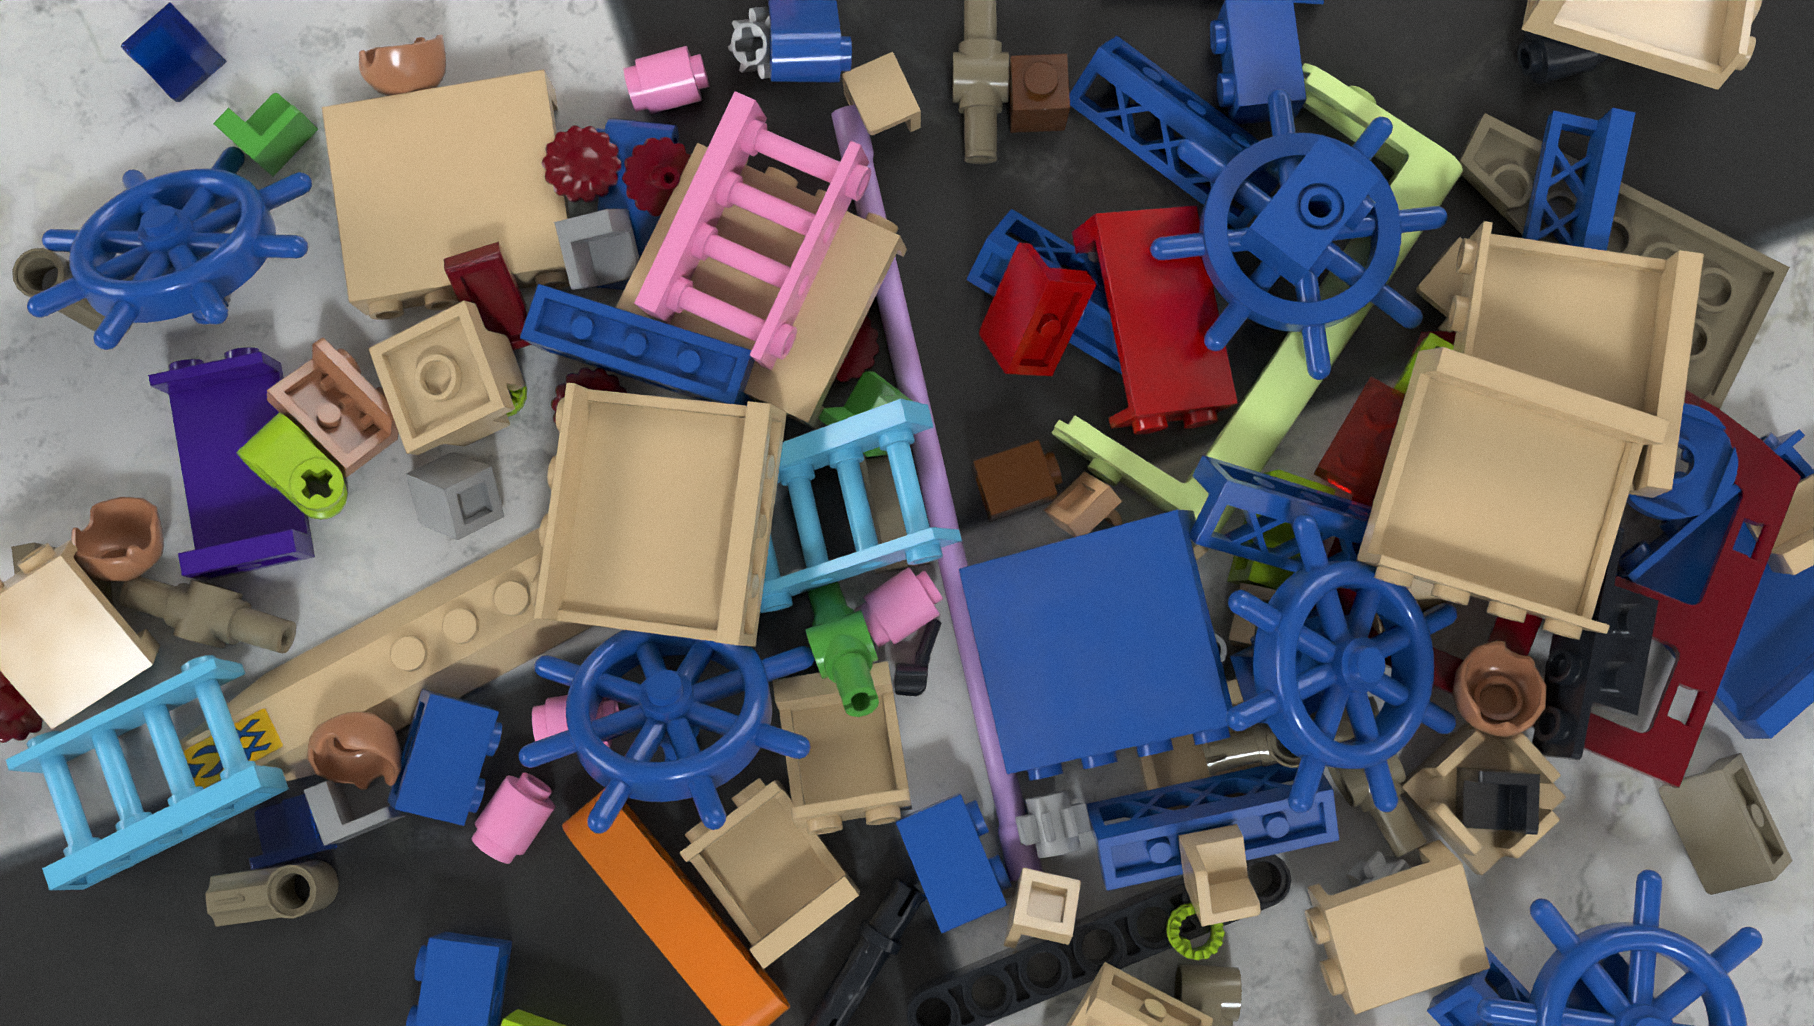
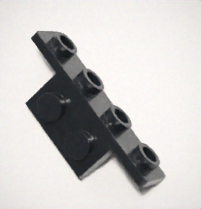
M1618 528L1592 616V620L1610 625L1608 633L1603 634L1582 630L1580 640L1554 633L1552 635L1549 656L1545 666V710L1534 723L1532 744L1544 757L1580 760L1582 758L1592 706L1618 714L1638 716L1659 600L1614 585L1624 536L1623 528Z

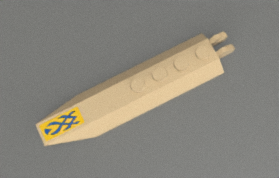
M540 528L265 673L227 703L247 760L255 761L256 765L281 768L286 782L316 775L307 758L308 743L316 727L326 720L347 712L374 713L389 723L397 732L411 724L421 689L461 698L593 627L594 625L533 618L535 606L531 600V586L536 573L540 571L543 547L539 540ZM205 720L180 740L196 787L202 786L204 789L221 781L219 774L224 770Z

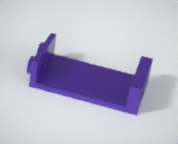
M254 347L229 350L224 353L225 359L204 363L200 359L175 361L168 365L169 371L148 375L150 386L168 394L170 399L195 548L192 551L178 553L181 575L184 577L207 581L315 558L308 516L302 513L280 491L263 481L236 453L279 413L267 401V390L284 378L281 363Z

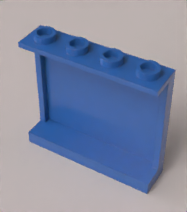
M1800 429L1779 437L1770 432L1759 438L1801 476L1800 480L1814 473L1812 467L1793 447L1805 436ZM1733 484L1727 496L1720 503L1707 509L1700 515L1673 521L1662 520L1658 525L1663 530L1660 536L1649 545L1645 540H1642L1620 556L1618 565L1621 569L1617 571L1616 576L1686 604L1695 605L1699 601L1738 502L1740 488ZM1743 521L1733 550L1743 553L1750 558L1756 541ZM1768 562L1766 564L1713 700L1714 704L1745 739H1772L1814 702V565L1796 575L1773 572ZM1663 644L1672 656L1676 658L1674 650Z
M1173 510L959 569L1007 774L1027 770L1029 781L1063 774L1061 763L1081 758L1083 769H1089L1118 762L1116 751L1136 746L1138 757H1144L1173 750L1171 738L1192 734L1195 745H1200L1231 737L1226 722V714L1233 706L1189 535L1196 521L1194 511Z

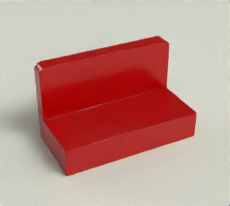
M1018 243L979 329V335L1005 374L1053 376L1097 284L1087 271L1049 268L1030 243Z

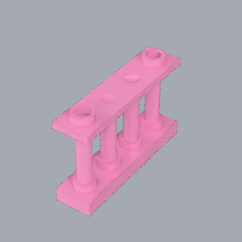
M734 91L634 304L649 316L669 325L675 312L681 313L683 310H686L755 341L749 356L762 367L772 370L777 358L783 360L793 346L797 334V328L793 326V323L851 200L859 201L863 196L871 177V168L867 167L869 160L862 146L853 141H850L840 162L767 131V124L765 123L767 117L756 100ZM759 152L829 182L830 185L816 215L744 184L743 177L740 174L749 155L755 156ZM733 205H736L805 235L792 266H786L718 236V229L715 227L724 208H731ZM710 257L780 288L767 319L759 318L694 289L691 278L699 261H705Z

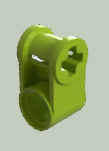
M280 412L236 452L243 462L263 481L280 491L302 513L310 518L319 520L332 518L339 514L346 505L348 493L343 474L339 468L317 449L315 444L297 425ZM312 481L319 485L328 482L331 495L327 498L319 494L311 497L307 486Z

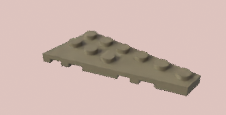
M1484 113L1478 120L1458 158L1463 169L1461 175L1523 235L1542 141ZM1563 153L1571 166L1579 162V160ZM1553 166L1551 178L1559 174L1555 166ZM1583 168L1575 172L1580 180ZM1563 179L1548 189L1546 200L1560 220L1575 210L1577 198ZM1621 182L1607 251L1665 260L1679 250L1704 254L1686 390L1720 409L1790 267ZM1543 218L1540 231L1548 227ZM1572 221L1564 225L1569 234ZM1553 233L1539 240L1560 244Z

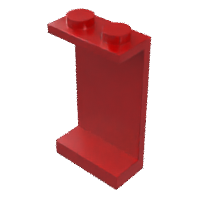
M1197 206L1096 213L1072 231L1076 254L1098 253L1129 406L1109 417L1111 429L1133 426L1134 434L1140 435L1168 428L1167 422L1183 420L1184 428L1206 426L1218 421V412L1238 403L1226 346L1220 351H1211L1204 344V336L1219 317L1213 283L1207 274L1202 256L1157 260L1150 252L1152 242L1159 237L1199 233L1200 220Z

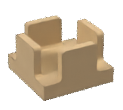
M462 301L368 348L406 454L420 455L442 444L467 446L508 427L510 422L506 413L515 409L508 390L516 391L525 387V381L509 339L506 335L488 331L484 327L476 304L468 301Z
M1467 721L1406 777L1405 781L1400 783L1405 791L1402 794L1477 875H1483L1504 856L1517 859L1527 852L1559 822L1560 818L1552 810L1566 798L1554 784L1561 776L1560 773L1523 733L1516 736L1499 737L1480 731ZM1457 767L1516 770L1540 774L1538 834L1530 835L1510 830L1466 828L1455 816Z

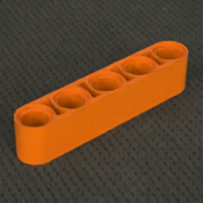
M604 789L562 824L564 832L573 845L722 1026H770L790 1008V1004L780 988L626 802L612 826L604 833H594L587 824L588 816Z

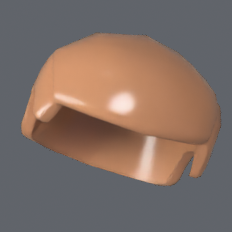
M436 35L435 38L430 40L418 37L413 44L375 47L367 51L361 50L359 52L360 73L372 88L386 96L437 88L446 73V52L443 35Z
M118 497L99 502L90 509V521L87 527L82 531L74 527L71 532V541L78 549L74 555L75 561L87 575L98 581L122 582L138 578L157 563L163 554V528L157 506L144 498Z
M1495 640L1474 647L1457 668L1452 696L1458 712L1474 728L1487 734L1509 737L1511 735L1516 736L1531 728L1545 710L1546 684L1535 667L1531 656L1519 655L1507 649L1504 641Z
M347 712L337 715L318 725L309 738L307 758L317 775L334 783L355 784L360 790H366L370 783L380 776H384L385 783L389 786L396 783L401 771V745L394 728L376 714Z

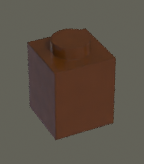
M1067 54L1011 56L1008 99L1010 133L1065 131L1070 111Z
M1039 440L975 460L972 465V473L989 522L1053 502L1057 496L1055 486L1063 483L1054 453L1051 451L1044 454Z

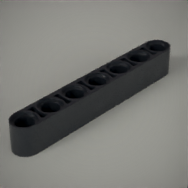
M1275 854L1246 861L1247 871L1253 864L1261 861L1266 862L1271 868V884L1263 892L1256 893L1260 901L1261 911L1278 904L1290 891L1292 881L1290 870L1285 862ZM1184 876L1075 920L1073 937L1069 945L1034 937L1017 944L1015 949L1007 948L923 983L909 997L907 1006L908 1025L927 1026L918 1018L917 1008L928 998H939L945 1001L951 1009L947 1021L940 1026H985L1093 981L1104 962L1122 969L1173 948L1166 933L1167 920L1172 911L1177 907L1191 902L1185 888ZM1148 907H1160L1165 914V927L1161 933L1154 937L1141 936L1137 929L1138 916ZM1197 914L1188 915L1185 920H1182L1181 926H1179V936L1186 937L1189 940L1211 931L1210 925L1201 926ZM1238 920L1223 922V926H1226ZM1092 930H1106L1112 938V946L1109 953L1102 959L1097 960L1085 957L1082 952V942L1085 936ZM1040 952L1052 953L1057 957L1059 964L1055 976L1044 982L1034 981L1027 975L1029 960ZM994 975L1004 982V994L995 1003H980L971 994L973 984L981 976Z

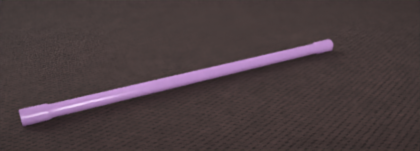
M855 105L841 107L831 114L841 160L850 141H853L862 146L869 160L867 167L871 168V177L863 196L859 201L854 200L857 216L865 219L868 213H874L887 219L873 163L874 151L870 134H868ZM895 256L876 294L897 388L912 401L929 406L934 426L931 429L914 434L915 442L911 444L930 527L958 529L960 531ZM961 541L942 547L943 557L937 560L998 817V834L1009 880L1016 881L1020 876L1022 868L1041 872L1043 870L1040 858L1037 855L1036 845L1025 846V844L1021 845L1015 817L1027 814L1017 772L1007 774L959 573L960 568L968 566L963 542Z

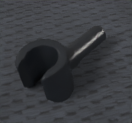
M933 619L926 624L916 652L915 664L897 663L895 694L916 697L925 691L928 665L931 659L930 655L942 624L940 621Z

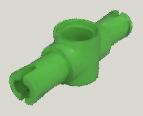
M838 581L808 591L815 617L812 627L805 629L821 677L822 679L829 677L832 682L836 683L844 709L848 715L853 717L866 716L872 713L879 704L878 695L870 673L873 666L872 662L879 659L862 611L854 612L852 608L847 606Z

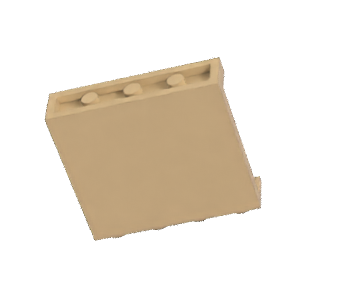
M1528 0L1521 30L1718 90L1734 70L1741 71L1745 68L1753 54L1756 38L1750 36L1751 25L1760 10L1762 0Z
M544 69L322 107L349 303L363 314L369 315L371 319L387 320L404 315V309L425 305V308L428 310H446L458 304L459 300L444 270L443 259L498 241L520 289L534 286L537 288L538 284L557 290L570 286L554 223L570 218L567 196L556 195L553 185L546 182L544 177L546 170L542 167L541 163L542 159L547 155L546 145L553 142L557 134L554 111L558 110L555 88Z
M697 143L680 177L679 184L675 187L615 308L663 322L649 316L635 305L634 302L708 147ZM749 159L747 160L740 174L743 177L744 184L816 215L826 191L818 189L815 196L797 189L798 181L787 173L773 167H768L766 172L763 173L747 166ZM733 205L731 208H724L715 227L718 229V236L789 267L792 266L805 238V235L736 205ZM846 211L793 323V326L797 328V334L790 352L783 360L777 358L772 370L762 367L755 361L744 392L756 402L769 403L787 412V417L814 430L819 429L822 421L818 417L824 409L822 404L896 254L904 257L907 251L901 236L896 234L899 229L898 226L874 213H868L866 218L863 219ZM710 257L705 261H699L691 278L694 289L764 320L767 319L780 291V288ZM683 310L681 313L675 312L670 322L672 326L752 350L755 341L686 310Z
M1483 221L1470 239L1464 238L1462 240L1457 256L1456 273L1465 275L1462 295L1454 296L1448 316V330L1456 331L1453 350L1670 420L1663 444L1643 445L1629 494L1653 498L1671 491L1704 254L1679 250L1665 260L1491 234L1493 222Z
M1445 347L1418 351L1356 561L1377 567L1374 578L1406 588H1411L1413 579L1433 584L1431 596L1466 606L1470 596L1488 601L1487 613L1521 623H1524L1526 613L1544 618L1542 630L1576 640H1580L1582 630L1607 634L1610 625L1592 620L1594 609L1643 445L1663 444L1670 420Z
M567 383L565 397L559 401L556 410V426L560 433L557 454L552 457L547 473L551 497L549 511L544 515L539 529V540L543 547L540 571L536 573L531 586V600L535 606L533 618L756 647L787 412L769 403L748 401L747 406L591 390L575 383Z

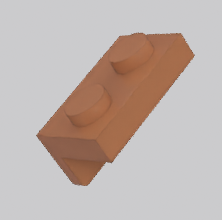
M323 337L312 344L311 360L267 390V401L278 412L297 425L310 438L317 449L339 468L344 478L350 476L398 440L399 432L383 388L377 387L375 389L361 375L360 367L355 359L342 348L336 350Z

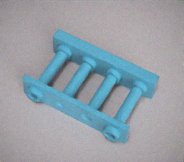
M898 399L783 442L777 483L781 482V485L788 486L806 569L781 577L770 534L760 613L777 611L792 606L791 596L907 559L908 565L923 564L943 557L942 547L962 541L958 529L929 526L910 445L915 442L914 434L934 427L927 404ZM878 447L882 451H887L907 533L906 536L882 544L878 543L859 464L864 461V452ZM830 465V468L837 469L856 549L855 553L831 561L828 558L810 481L815 478L814 470Z
M205 655L192 659L180 667L182 673L63 732L51 731L38 735L26 743L28 749L5 760L9 771L44 774L68 847L63 850L64 858L42 868L49 890H84L289 789L281 768L256 765L255 761L247 760L220 687L246 674L241 663L218 659L215 655ZM196 698L199 700L224 768L219 774L221 781L205 789L202 786L196 787L169 713V711ZM145 723L147 724L172 796L167 799L169 806L154 814L144 812L118 739L119 736ZM94 748L120 819L115 825L117 832L101 840L99 837L92 836L67 764L68 761Z

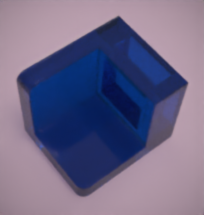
M171 2L121 44V48L126 54L139 64L175 102L184 100L227 62Z
M305 794L282 800L283 803L262 808L255 812L254 816L263 855L248 859L251 870L278 865L337 848L336 843L330 845L323 844Z

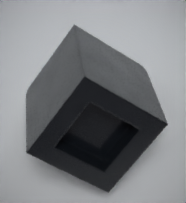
M1457 767L1455 816L1466 828L1510 830L1522 834H1538L1540 774L1516 770Z

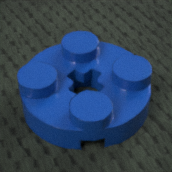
M1684 403L1678 448L1682 450L1680 459L1689 463L1686 473L1683 471L1674 473L1671 491L1653 498L1629 494L1626 502L1632 508L1648 517L1668 521L1700 515L1707 509L1720 503L1727 496L1735 482L1738 470V456L1736 448H1732L1730 438L1724 432L1726 428L1719 418L1701 407Z

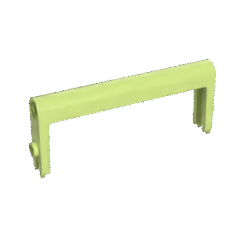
M1305 63L1302 69L1303 74L1307 77L1306 79L1304 78L1307 100L1303 107L1356 142L1369 124L1377 117H1386L1392 122L1393 130L1391 135L1374 156L1386 163L1394 171L1393 176L1389 180V185L1394 193L1399 210L1440 206L1463 171L1460 162L1455 156L1376 105V100L1366 90L1357 86L1348 87L1320 68ZM1423 231L1401 234L1399 256L1386 284L1389 283ZM1371 237L1351 239L1343 251L1364 268L1369 257ZM1329 272L1319 286L1321 300L1334 297L1350 288V286ZM1369 302L1347 320L1325 328L1331 367L1374 305L1373 303ZM1288 332L1205 456L1257 472L1262 471L1322 382V380L1313 379L1308 374L1302 332ZM1076 415L1073 416L1068 424L1058 420L1052 434L1065 445L1089 460L1091 463L1088 469L1096 477L1115 487L1120 481L1164 512L1173 510L1194 511L1195 518L1197 519L1209 493L1192 476L1195 469H1193L1184 483L1179 482ZM1226 506L1214 529L1215 532H1221L1236 510V507Z

